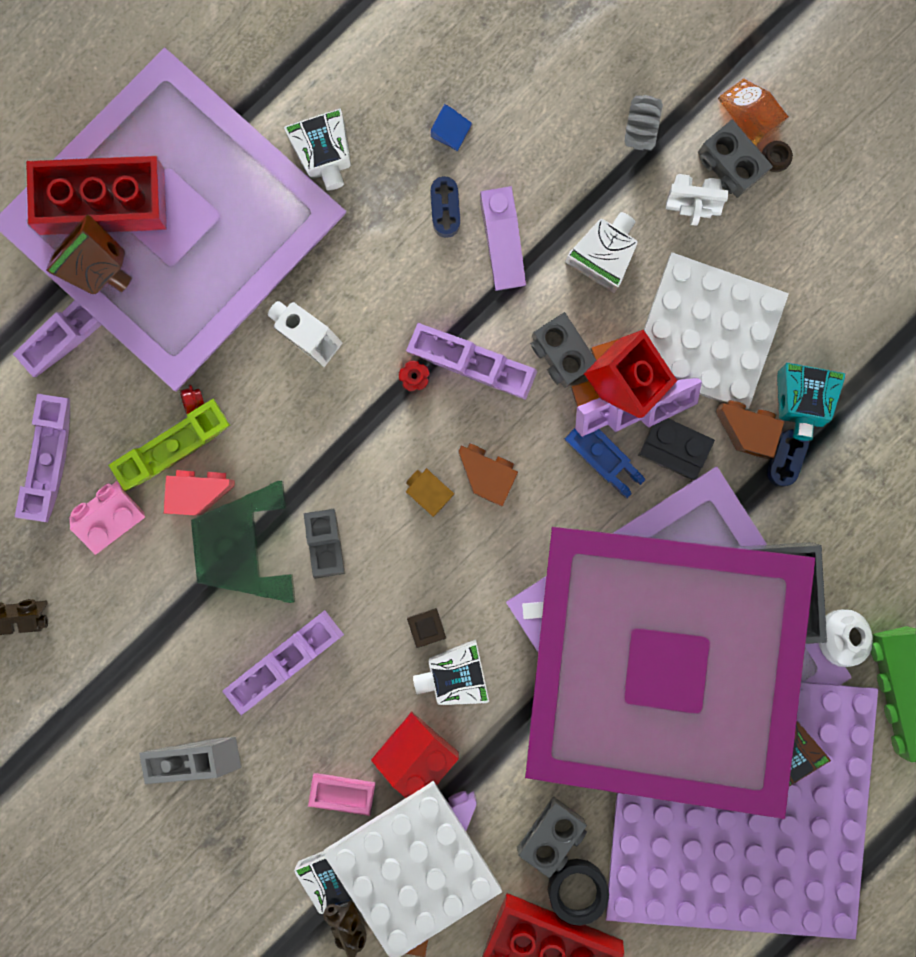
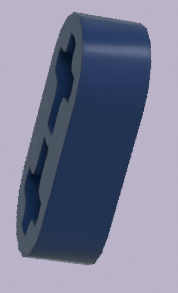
M442 176L434 180L431 185L432 221L437 235L449 238L457 234L460 229L459 194L456 182L450 177ZM442 185H447V189L453 191L448 193V204H442L441 194H436V192L441 190ZM443 211H449V219L455 221V223L450 224V229L445 230L442 224H438V222L443 221Z
M794 429L781 433L774 458H771L767 469L768 479L776 486H789L796 482L808 449L809 441L795 439L800 444L799 448H793L790 456L788 455L790 445L786 443V439L793 437ZM787 460L786 471L790 473V476L783 478L781 481L779 480L780 474L776 473V468L783 467Z

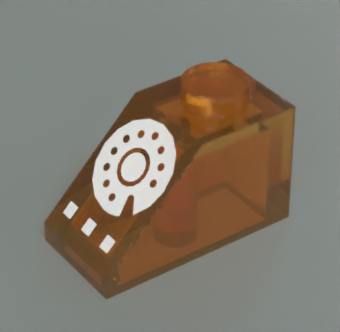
M744 78L718 97L731 117L755 146L776 132L789 117L769 91Z

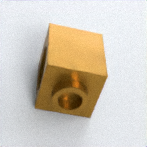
M427 468L423 473L417 470L406 482L409 488L405 492L432 517H435L455 495Z

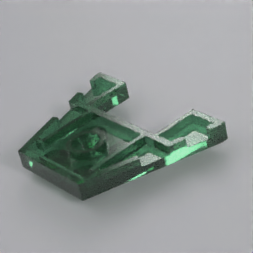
M283 481L271 483L260 490L249 493L238 500L227 503L191 520L197 583L254 594L255 596L272 598L287 603L296 602L293 574L260 577L254 512L286 509Z

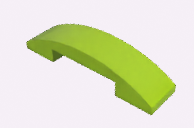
M215 399L209 400L187 414L186 419L142 447L132 449L108 465L124 492L144 483L183 460L231 426Z

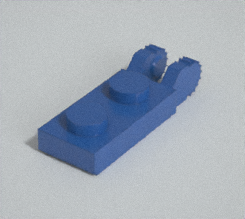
M574 428L564 438L607 483L610 482L625 498L628 499L632 493L629 487L616 477L622 469L639 485L646 480L630 463L631 460L600 429L582 437Z

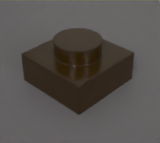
M437 608L407 617L416 648L447 638Z

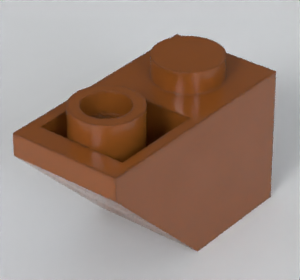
M728 400L727 404L723 403L717 406L716 414L736 451L763 459L774 458L784 421L775 419L776 414L766 410H758L757 413L745 410L746 405L736 401Z
M469 443L467 448L461 445L458 453L473 494L502 507L518 474V471L513 470L515 464L499 456L496 461L485 457L486 450Z

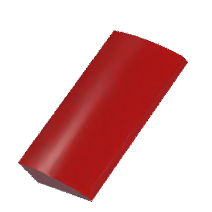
M506 893L482 957H623L624 945L623 940L587 925L568 924L560 919L555 912Z

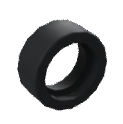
M577 858L568 860L560 872L555 871L549 878L547 890L551 907L556 915L568 924L579 926L590 924L601 917L608 906L609 890L605 877L599 868L588 860ZM576 873L585 874L590 877L597 889L596 898L593 903L587 908L580 910L570 909L564 905L559 894L560 885L563 880L569 875Z

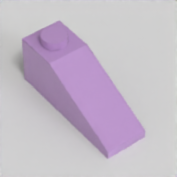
M512 186L481 191L480 205L495 291L526 286Z

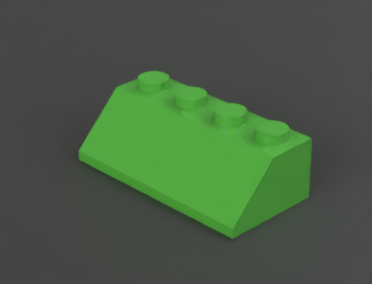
M906 626L872 634L871 655L873 660L878 663L880 674H877L878 686L885 693L887 705H884L885 716L888 722L892 723L894 736L891 737L893 749L901 758L909 762H916V628Z

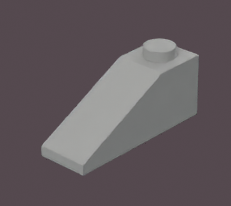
M236 737L209 739L139 753L145 784L212 779L241 768Z

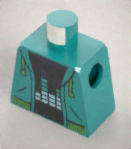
M786 363L778 371L779 418L783 421L795 423L793 438L803 441L812 440L814 426L823 427L832 420L846 373Z

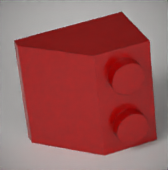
M644 329L619 338L584 373L602 400L638 418H643L677 382V379Z
M411 711L373 756L371 761L391 786L407 798L432 781L437 785L458 761L459 751Z

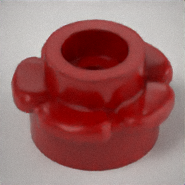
M409 361L405 364L404 368L400 369L399 380L403 382V387L406 390H422L428 384L429 370L426 365L419 364L418 361ZM413 373L417 374L416 379H413L411 377Z
M191 384L188 385L189 388L180 390L186 414L191 413L204 404L200 389L193 390Z

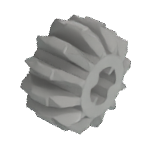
M647 95L635 96L632 99L624 140L626 146L642 151L643 149L652 150L655 147L663 107L661 99Z

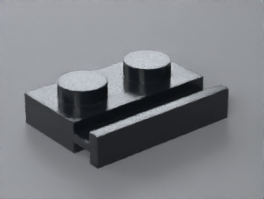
M667 418L651 426L638 456L694 481L698 478L699 472L703 468L715 440Z

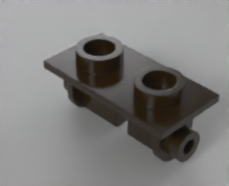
M26 599L16 604L6 605L0 602V635L13 634L15 631L13 623H17L19 633L39 632L43 628H47L48 617L47 615H42L48 603L47 600L35 601L34 599Z
M349 900L346 908L330 904L325 908L323 917L328 925L332 926L331 931L335 938V944L339 949L345 950L347 957H355L363 949L367 934L353 900Z

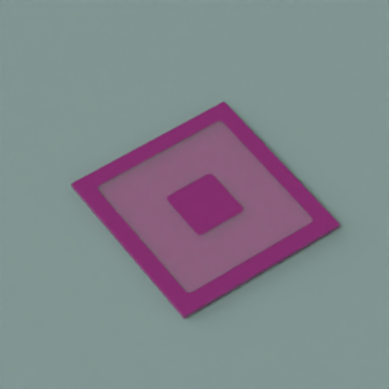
M552 526L525 778L785 819L815 557Z

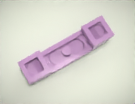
M37 394L32 425L36 427L25 487L20 486L15 518L42 522L49 521L60 487L67 452L70 423L69 398Z

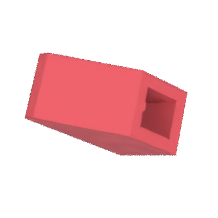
M176 470V476H166L163 514L202 516L235 487V480L226 479V473L207 472V478L195 477V471Z

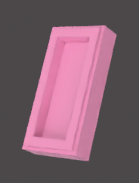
M314 773L308 807L370 816L376 782Z

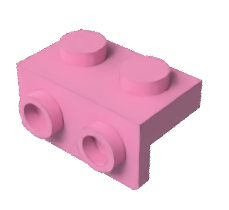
M117 480L112 485H104L96 493V497L87 504L81 503L75 507L70 514L69 521L70 530L96 555L143 520L145 513L124 492Z

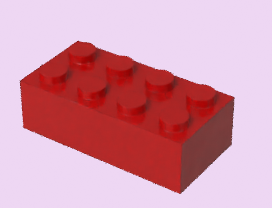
M157 156L26 161L28 225L39 235L70 234L87 214L106 232L167 230L164 167Z

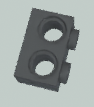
M733 119L706 140L698 151L702 164L708 170H713L721 179L723 189L728 190L729 194L733 193L736 198L745 193L773 167ZM716 145H725L729 150V154H720L716 149ZM742 167L746 169L749 178H741L737 174L736 168Z
M565 312L534 331L531 336L533 342L530 344L534 352L540 359L545 357L550 365V368L547 369L549 375L557 385L561 383L564 388L585 376L584 373L597 361ZM549 332L558 333L562 338V344L556 347L550 346L545 340V335ZM565 358L575 359L579 365L578 371L575 373L565 371L562 365Z
M553 796L517 846L518 856L550 878L555 871L560 872L568 861L567 853L572 846H579L587 833L585 828L587 825L584 818ZM567 819L571 821L572 824L569 830L565 832L557 831L555 825L559 820ZM544 845L553 848L552 854L546 858L539 857L536 854L537 850Z

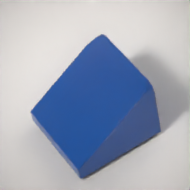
M444 104L431 128V138L458 151L472 123L453 108Z

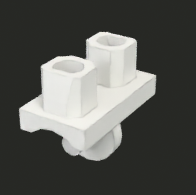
M678 174L670 188L665 209L680 211V215L690 216V225L697 226L700 217L711 218L712 215L721 216L724 203L728 199V190L722 189L721 179L708 178L704 180L702 187L692 186V177L690 175Z

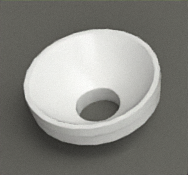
M843 609L832 611L826 615L827 643H819L822 654L826 659L839 667H851L865 661L872 650L873 643L872 630L866 619L855 611ZM852 628H856L861 634V642L858 646H854L850 642L849 632Z

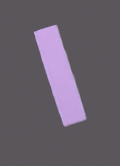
M74 300L62 313L56 312L13 355L32 377H37L76 348L102 324Z
M417 323L406 352L435 365L526 400L538 372L535 368L507 359L504 355L476 346L473 342Z
M699 378L677 380L643 418H638L601 398L595 399L577 407L575 429L583 437L606 425H609L617 432L640 420L649 428L698 404L702 381Z
M324 610L222 690V692L239 714L243 715L344 634Z

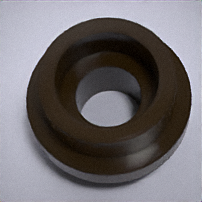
M772 141L762 150V154L773 166L769 170L771 172L784 171L792 162V150L785 142ZM771 154H779L781 161H773Z

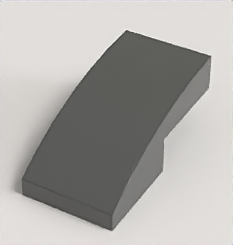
M335 509L303 513L314 579L345 574Z

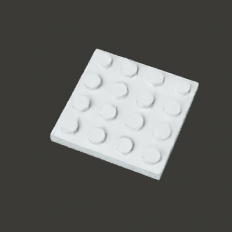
M671 253L644 331L677 380L699 378L702 381L699 395L725 404L728 403V400L740 402L746 405L745 410H749L789 293Z
M434 781L327 847L323 852L326 860L389 957H401L502 893L498 881Z

